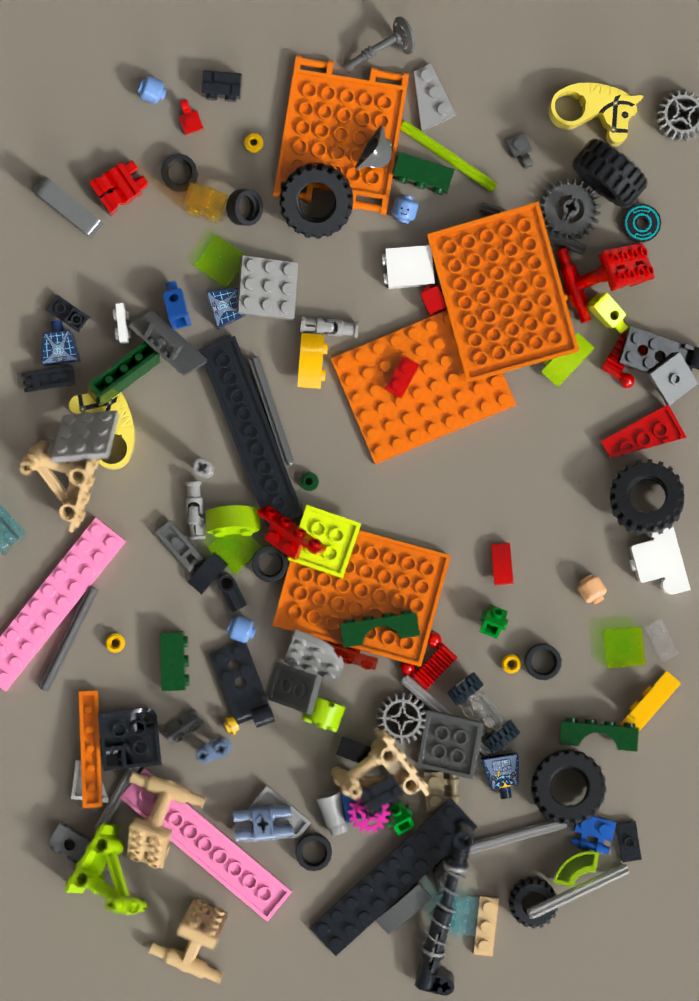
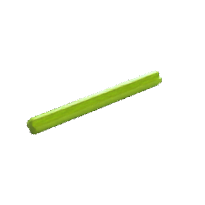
M404 121L401 124L400 130L488 191L493 192L497 183L408 121Z

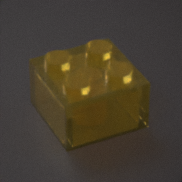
M190 182L183 205L191 216L199 218L202 215L210 222H223L228 195Z

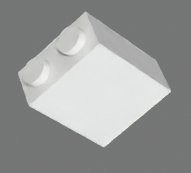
M430 245L385 249V254H382V264L387 267V273H383L384 285L388 284V289L434 286L433 257Z

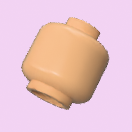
M589 575L579 582L578 591L585 602L597 604L604 600L603 595H605L607 589L600 577Z

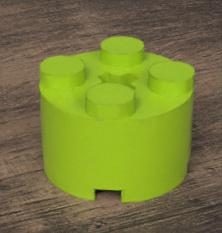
M317 696L313 713L306 714L303 712L301 720L314 723L319 728L337 732L346 707Z

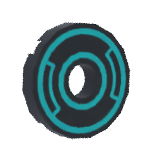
M639 204L633 206L623 218L622 226L624 233L635 242L644 243L652 240L661 229L659 213L650 205ZM640 218L645 219L647 222L646 228H639L637 220Z

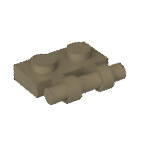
M424 772V781L428 785L426 790L429 792L428 796L425 795L426 811H437L450 798L457 804L460 802L457 787L459 778L456 775L449 774V778L444 779L443 772ZM444 785H450V796H445Z

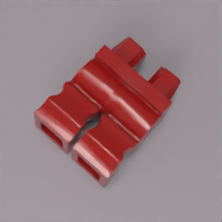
M133 160L124 165L121 162L107 173H103L100 178L97 177L89 182L111 216L118 211L117 207L119 205L129 204L135 198L142 195L141 191L149 185L143 175L136 180L132 178L131 175L139 170Z

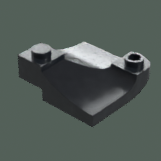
M140 708L98 713L104 771L162 765L157 715L153 709ZM145 714H149L151 716L150 721L147 722L144 720L143 717Z

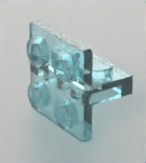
M1 506L0 552L5 555L27 533L6 509Z
M454 895L451 907L457 912L453 913L450 924L452 929L448 931V933L453 934V937L461 938V935H476L479 897Z

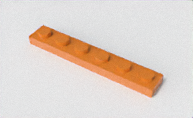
M98 690L79 691L83 808L103 807Z

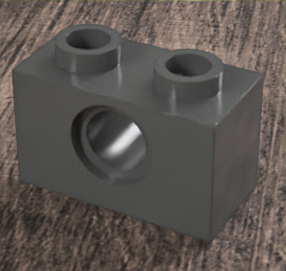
M61 821L48 844L54 852L59 854L62 852L68 855L67 859L77 863L83 858L87 845L93 839ZM67 839H72L75 842L74 848L66 846Z

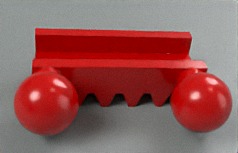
M625 330L600 370L619 380L623 388H630L634 384V377L629 373L622 374L621 372L625 365L617 363L627 333ZM640 345L638 347L639 351L642 355H644L646 351L645 347L643 345Z
M436 632L430 633L427 644L430 647H437L438 650L418 671L415 670V665L404 662L400 664V671L404 675H410L425 690L457 659V656L442 643L440 634Z

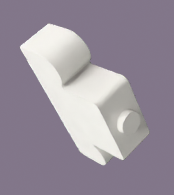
M674 527L664 529L662 534L654 532L652 536H648L651 540L629 547L632 560H629L632 571H635L638 582L644 583L662 578L660 588L664 593L677 594L691 590Z

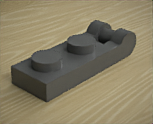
M171 520L156 532L159 538L190 573L195 570L199 563L202 564L206 561ZM191 553L194 558L189 562L186 557Z

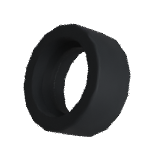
M174 154L168 157L162 164L161 176L168 188L173 191L183 192L194 186L197 181L198 171L196 164L190 157L184 154ZM175 162H184L190 168V178L185 183L176 184L169 178V168Z
M251 189L233 191L226 203L227 215L231 222L236 225L251 226L256 224L263 213V202L260 195ZM244 196L250 202V213L246 219H243L239 212V203Z
M265 546L254 554L252 569L259 579L266 582H274L286 574L288 558L286 554L275 546ZM268 552L277 554L281 559L282 566L274 575L264 574L259 567L260 558Z
M540 643L532 646L527 651L524 664L527 672L532 677L538 680H548L559 673L562 659L555 647ZM541 650L550 652L554 658L553 668L546 673H539L532 666L534 654Z
M311 833L305 835L297 844L295 853L297 861L306 870H322L331 860L332 847L330 842L321 834ZM310 841H318L325 848V856L319 863H309L303 857V847Z

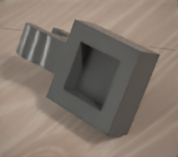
M525 133L507 140L514 159L520 157L525 169L531 167L533 161L528 153L532 152V148Z

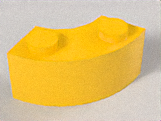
M302 333L298 387L321 389V381H325L326 370H322L323 354H327L328 343H324L325 335Z

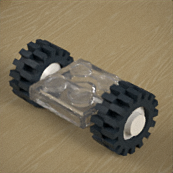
M473 672L452 687L447 694L456 705L460 704L459 707L466 717L484 722L482 736L493 731L483 741L491 752L495 753L516 738L520 731L512 720L505 721L483 691L476 695L474 694L484 684L476 673Z

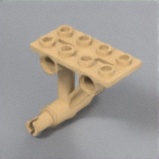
M41 440L34 444L23 457L20 471L26 475L34 470L39 472L63 504L59 510L60 517L71 522L69 532H73L76 527L79 528L81 521L83 522L86 514L84 508L88 504L91 495L88 492L94 484L95 476L93 474L95 469L98 468L100 459L54 463L51 458L52 455L47 454L48 442ZM52 470L65 473V476L69 477L67 490Z
M377 727L373 730L378 735V738L372 743V751L368 753L369 755L350 771L338 766L331 770L335 784L341 787L343 793L354 799L361 795V789L359 788H367L387 777L365 776L375 767H380L382 764L390 775H394L399 787L407 794H414L420 790L424 795H429V792L426 790L428 785L419 777L413 765L406 760V756L395 745L392 737L384 729L380 731Z
M133 771L129 783L144 787L147 792L158 795V798L147 820L135 817L131 824L127 857L134 862L141 861L147 863L152 868L163 869L170 849L168 843L173 831L163 827V819L170 801L186 804L187 802L203 808L207 796L191 792L189 787L176 784L173 781L164 780L154 775L148 777Z
M193 899L177 935L189 939L184 952L173 947L168 949L153 942L149 954L164 959L165 964L176 967L182 972L194 975L199 979L204 977L220 984L224 972L209 967L207 962L196 957L201 945L211 950L214 949L229 914L220 907L214 908L208 905L202 899Z

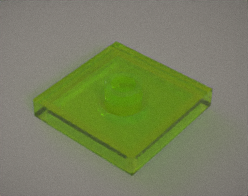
M216 235L195 267L227 288L240 270L241 256L247 255Z
M230 534L218 537L208 549L212 553H217L229 564L227 567L236 575L262 546L251 536Z
M642 626L603 630L607 669L646 665Z

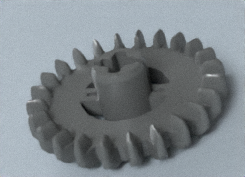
M568 178L565 179L564 184L558 180V187L551 184L552 191L545 189L547 196H541V199L545 202L539 204L544 209L541 212L545 216L543 217L544 222H547L545 227H551L550 233L557 232V238L562 234L565 240L568 236L574 240L575 235L582 239V232L589 235L587 228L594 230L595 227L592 223L599 222L595 218V216L601 215V212L596 211L601 205L595 204L599 197H592L596 190L589 192L590 184L583 187V180L578 185L576 184V178L573 179L571 184ZM572 196L571 199L566 200L562 205L561 214L563 218L560 220L556 213V205L563 197ZM573 199H575V201H574V203H573V205H572V206H573V208H572L573 210L571 211V213H569V215H568V217H567V219H566V221H565V217H566V215H567V213H568V212H567V211H568V208H567V207H569V205L572 204ZM579 199L584 209L583 216L575 223H568L569 219L574 218L579 212L580 207L577 202Z

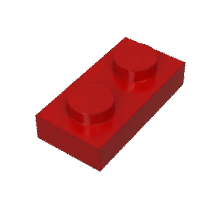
M403 356L384 390L402 399L420 365Z

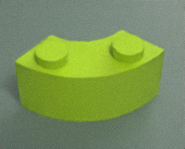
M579 333L575 336L580 352L547 360L543 363L546 367L541 372L557 387L564 382L594 349Z
M229 505L209 509L206 511V533L213 534L215 537H224L230 534L251 536L254 532L260 530V516L257 515L260 508Z
M583 852L569 858L559 868L554 884L573 888L576 881L582 875L596 873L599 852Z

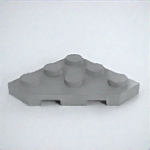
M267 785L248 809L252 806L261 807L269 806V804L274 807L291 804ZM291 805L292 817L275 818L273 824L275 826L293 825L294 836L279 837L277 840L300 837L312 821ZM262 816L261 822L258 825H262L263 831H265V827L269 823L265 822ZM251 821L236 822L230 831L235 834V830L251 829L253 823ZM253 840L243 841V842L248 843V842H253Z

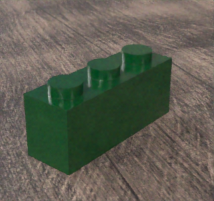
M400 152L393 172V178H396L395 181L398 183L406 184L409 182L414 184L415 188L421 190L428 188L432 189L434 194L443 195V193H448L455 169Z
M185 632L160 633L162 691L186 690V686L190 685L189 674H186V667H189V655H185V647H188V636H185Z

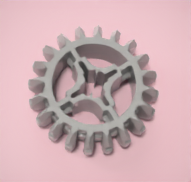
M684 89L681 95L680 91L676 90L675 96L670 92L668 98L664 97L662 99L664 104L660 103L658 105V108L661 110L656 112V115L660 116L656 121L657 123H663L659 129H666L664 132L665 136L668 133L672 134L670 136L671 140L677 136V141L680 142L683 136L684 140L688 141L689 135L694 139L696 138V133L699 134V95L694 98L693 91L687 95V90ZM678 102H686L691 106L684 107L681 103ZM672 104L674 116L668 120L667 111ZM696 111L697 121L695 126L692 127L690 115ZM680 113H681V114H686V113H688V114L685 116V118H683V117L677 118ZM680 124L686 130L677 129L673 125Z
M401 692V698H398L397 693H394V700L387 696L389 703L381 702L385 707L384 709L378 707L377 711L381 712L382 715H376V719H382V721L378 722L377 726H384L381 730L384 729L388 732L387 734L393 736L392 739L396 741V738H399V744L403 743V738H406V742L409 744V737L412 736L413 740L416 741L415 733L423 734L419 728H425L424 724L421 723L426 721V717H422V715L426 714L427 710L420 711L424 704H416L419 701L418 697L412 701L411 693H409L408 698H405V692ZM400 703L397 713L387 714L391 706ZM405 703L412 705L416 709L418 716L407 714ZM403 708L404 716L412 719H405L401 728V723L396 718L400 716ZM386 720H391L398 724V733L388 727ZM417 722L410 732L404 733L407 723Z

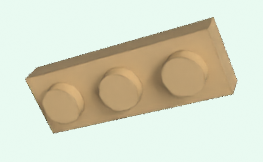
M479 896L473 954L493 957L499 898Z

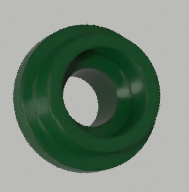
M306 472L300 477L299 482L302 489L313 491L317 488L319 480L316 474ZM307 478H311L313 480V483L311 485H307L305 483V480Z

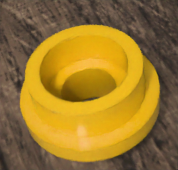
M256 133L249 134L244 140L245 148L252 153L259 152L263 147L262 137ZM251 140H256L257 144L252 146L250 142Z
M114 633L107 637L106 647L109 651L117 653L123 650L125 646L123 636ZM114 639L119 641L117 647L112 645Z
M509 654L502 659L501 665L505 672L512 674L520 669L521 662L516 655ZM513 660L514 666L508 667V661Z
M234 717L224 718L223 726L226 732H231L232 735H235L239 727Z

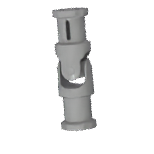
M302 316L300 333L307 331L338 337L349 335L357 338L359 321L351 323L344 322L341 319L324 320L321 317L311 319ZM334 322L338 324V330L336 333H333L335 327Z
M199 459L194 463L193 469L198 476L210 478L214 474V466L209 461Z
M202 481L185 482L188 497L186 498L187 524L190 527L188 540L206 539L203 535V498L200 492ZM196 502L199 504V506L190 507L192 503Z

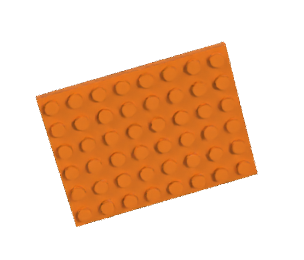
M539 202L427 234L467 383L580 352Z
M448 310L331 358L375 464L516 406L503 373L467 383ZM405 356L420 366L402 399L384 389L401 358Z
M359 530L343 579L290 561L272 626L292 632L299 630L318 639L343 646L340 624H343V620L355 619V622L363 621L362 617L374 616V619L382 618L381 614L392 612L393 616L401 615L400 611L412 609V613L417 612L420 636L400 639L392 629L376 627L366 634L363 645L350 648L421 667L451 555Z

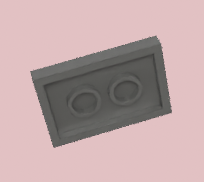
M277 663L268 700L306 714H312L322 677Z

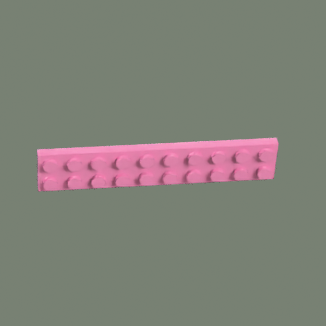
M98 518L92 521L0 636V688L5 692L81 599L87 588L93 584L126 541Z
M146 768L140 773L148 777L154 775ZM131 784L120 799L147 820V817L152 813L158 795L147 792L144 787ZM170 801L163 819V827L173 830L170 841L268 922L289 897L292 890L187 802L186 804Z

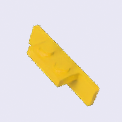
M666 671L653 687L648 686L643 691L642 695L644 697L639 702L636 700L630 706L631 712L619 725L624 726V722L635 723V727H639L640 731L681 683Z

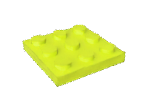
M306 505L299 527L305 529L312 537L319 539L327 548L325 551L314 555L303 547L298 559L293 560L288 557V560L343 579L361 523Z

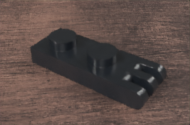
M73 366L22 373L23 378L30 377V380L23 381V385L31 384V387L24 388V393L76 385Z

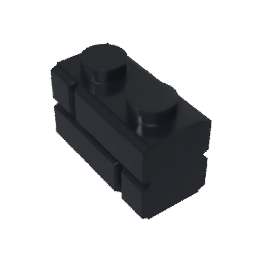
M203 71L202 96L206 97L207 100L216 101L217 98H225L227 102H236V99H241L242 73Z
M391 774L361 790V795L358 798L366 813L372 812L375 815L384 810L383 805L389 803L392 806L401 801L399 797L403 795V792L394 775Z

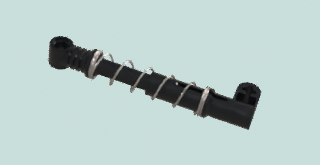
M459 825L454 830L450 854L443 863L448 874L439 879L443 891L435 895L437 904L430 913L432 920L430 926L426 928L427 939L421 946L422 958L414 984L416 988L422 991L442 996L450 995L454 990L453 973L439 968V965L446 953L444 946L448 945L446 939L449 929H452L450 924L453 913L457 912L451 907L454 895H461V893L456 891L459 878L465 879V876L460 875V873L468 871L469 864L467 860L473 845V831L467 825ZM466 835L468 836V838L466 840H462L459 838V836ZM447 876L445 886H443L441 879ZM442 893L441 901L439 904L436 897L438 894ZM436 977L440 978L438 984L435 983Z

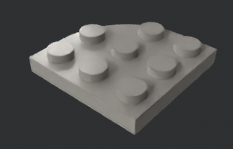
M299 630L295 631L284 662L288 663V665L306 670V672L321 676L329 682L336 683L344 667L342 657L336 655L332 646L314 636Z

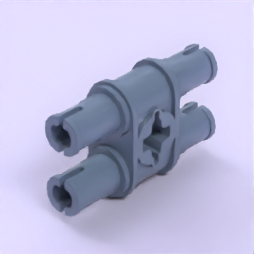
M225 737L205 743L196 750V759L200 763H208L222 758L230 753L232 743Z
M269 804V806H252L250 809L233 811L234 822L251 821L253 823L251 829L235 830V841L253 840V842L257 843V841H275L279 837L294 836L293 825L275 826L273 824L275 818L292 817L291 805L274 807ZM262 816L265 822L269 823L266 825L265 831H263L262 825H258L261 822Z

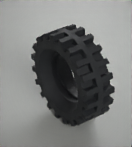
M641 459L636 460L635 465L631 466L629 463L624 471L620 469L617 478L612 481V488L610 489L612 514L614 517L616 516L618 524L620 526L623 524L628 532L631 530L636 531V535L641 536V533H647L648 536H652L654 532L662 534L664 529H671L673 523L680 518V513L683 511L684 486L680 482V476L673 473L672 467H664L663 462L659 461L656 464L652 463V459H648V462L642 463ZM640 481H654L665 492L663 505L654 512H640L630 503V490Z

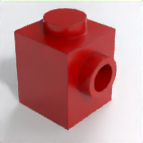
M429 285L422 289L423 292L420 293V298L429 316L447 308L442 289H439L438 285L435 287Z

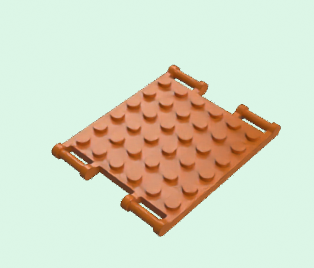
M296 55L273 197L279 198L282 190L280 189L281 183L284 184L288 176L298 167L305 166L308 163L318 164L320 162L324 165L334 166L336 170H340L343 176L348 179L353 191L352 210L355 208L380 212V215H386L409 73L404 72V74L377 70L376 67H372L370 80L368 81L332 75L333 60H328L327 62L302 58V55ZM304 65L327 69L326 73L301 70L300 67ZM377 77L402 81V86L375 82ZM379 126H383L385 137L393 143L391 146L392 156L389 163L381 168L366 166L362 169H355L365 146ZM311 183L305 186L307 187L306 193L300 192L299 199L311 203L313 188L326 191L332 190L325 184ZM356 196L383 200L382 205L356 201Z

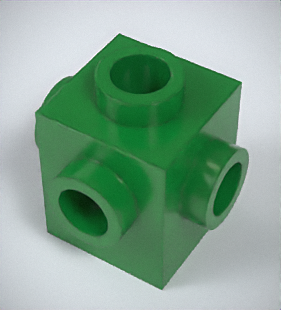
M490 604L488 610H483L479 621H482L479 632L498 639L501 630L505 631L509 620L506 619L508 611Z
M402 801L392 806L389 805L385 809V811H390V815L386 816L389 820L387 824L389 828L393 826L398 835L415 826L410 817L413 815L408 805L404 806Z

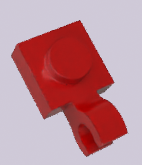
M187 99L180 101L184 115L179 116L185 135L203 130L204 128L197 110L191 112Z

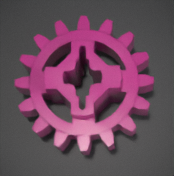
M355 798V803L350 802V806L353 809L348 810V813L353 814V816L349 818V821H355L353 824L354 828L360 826L359 832L366 829L367 834H369L370 830L373 829L377 833V827L383 829L382 823H388L389 820L385 816L390 815V811H385V809L389 807V804L382 806L384 809L382 814L379 812L375 815L370 814L367 817L359 798ZM356 811L362 815L361 822L356 816ZM373 820L378 821L377 823H375V824H373V825H368V823H369L370 821H373Z

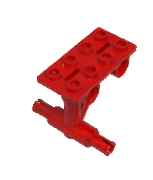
M643 243L603 251L598 254L601 266L582 276H579L576 265L572 264L568 248L556 251L561 265L560 273L564 282V289L569 296L572 307L576 308L580 324L592 320L586 305L588 299L585 288L600 282H608L610 291H615L628 285L632 287L655 279L654 269L650 265L647 256L648 252Z

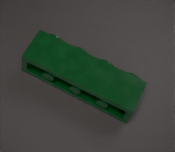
M144 341L89 382L88 394L102 407L160 363V354Z

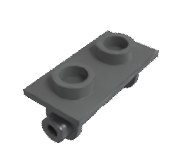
M195 709L189 710L179 717L183 722L181 725L175 720L165 727L163 732L167 737L166 739L172 744L182 741L185 735L198 730L201 724L204 723Z

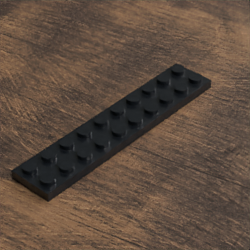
M233 336L199 349L200 353L207 359L205 363L207 372L260 509L266 506L273 507L278 513L290 520L302 516L303 511L236 337ZM265 520L267 528H269L271 524Z
M450 798L314 922L310 929L337 956L449 854L456 827L467 825L474 831L477 825ZM466 835L459 836V838L462 840H464L467 837Z

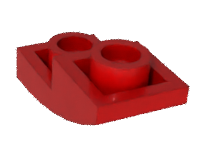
M510 543L491 544L494 586L514 584Z

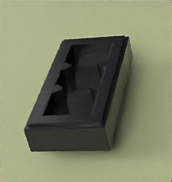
M636 821L617 823L616 827L622 862L642 860Z

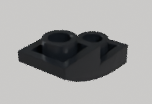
M56 295L46 309L78 333L89 319V316L59 295Z
M213 552L190 578L188 583L202 595L229 564L217 553Z
M342 737L336 755L360 763L372 750L369 746Z

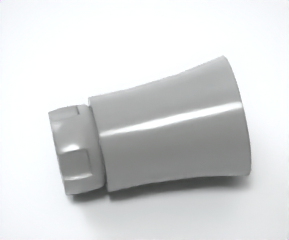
M341 790L326 792L315 797L324 817L326 827H328L329 834L335 836L348 831Z

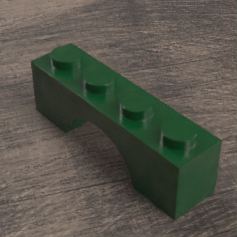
M412 609L400 611L401 615L393 616L392 612L381 614L382 618L374 619V616L362 617L363 621L355 622V619L343 620V624H340L343 648L363 645L366 634L376 627L390 628L397 633L400 639L420 636L417 612L412 613Z
M566 717V720L561 721L560 745L579 746L587 735L604 733L613 739L618 750L637 752L639 727H635V723L624 722V726L616 725L615 721H604V724L596 723L597 720L585 719V722H578L577 718Z

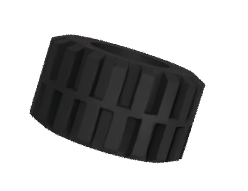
M531 876L525 880L522 878L518 884H514L513 890H510V898H508L510 911L516 921L525 927L530 926L532 929H536V926L544 927L545 923L549 924L551 922V918H555V912L558 911V907L533 919L529 917L528 912L522 906L523 898L528 893L538 892L543 895L544 900L556 896V893L552 886L544 879L541 880L539 877L531 878Z

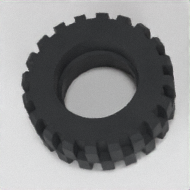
M597 138L590 140L573 161L574 170L588 185L590 184L593 190H596L598 194L621 208L630 207L647 187V178H645L644 173L623 153L610 146L607 142H603V140H598Z
M320 162L318 164L308 163L305 166H300L288 176L282 187L279 201L281 214L286 219L287 225L292 227L294 232L303 234L304 237L321 239L323 236H332L334 232L342 229V226L347 223L352 212L353 191L350 183L343 176V173L340 170H336L334 166L324 165ZM322 183L332 190L335 204L327 216L311 218L301 210L298 201L299 194L308 184Z
M571 749L560 750L548 755L537 766L532 776L531 793L538 810L546 818L559 824L571 825L589 819L600 809L605 799L606 780L602 774L601 767L595 763L592 757L585 755L586 753L581 751L578 752ZM573 769L584 777L587 789L584 798L579 803L569 806L563 805L552 796L550 783L553 776L560 770Z

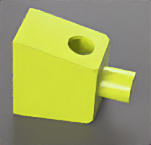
M597 293L586 304L588 310L605 327H615L620 334L628 328L629 325L623 320L626 313L608 293Z

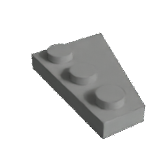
M430 63L414 71L421 131L423 132L456 116V113L432 64Z

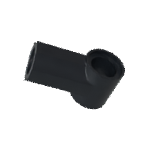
M223 574L220 576L218 587L222 591L231 611L234 612L246 606L247 603L233 575ZM222 579H231L232 586L229 588L223 587L221 584Z

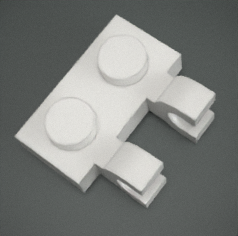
M117 303L116 309H113V318L118 324V328H115V337L121 344L129 343V339H132L131 331L127 328V320H130L129 312L126 311L124 303Z

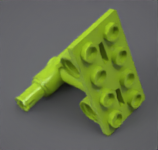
M102 823L96 829L92 842L87 845L83 858L77 862L73 875L67 879L64 891L67 893H83L87 888L92 893L99 894L106 899L107 902H104L105 909L116 914H126L128 916L144 912L145 909L143 908H147V902L129 895L118 855L124 850L123 841L117 837L121 827L115 824ZM107 865L114 888L105 883V877L102 874Z

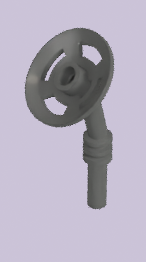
M402 16L396 17L393 22L392 35L362 50L360 55L344 64L345 69L349 71L364 60L368 61L369 58L371 59L373 56H376L377 52L393 43L397 44L404 54H411L414 51L415 42L412 29L407 20Z

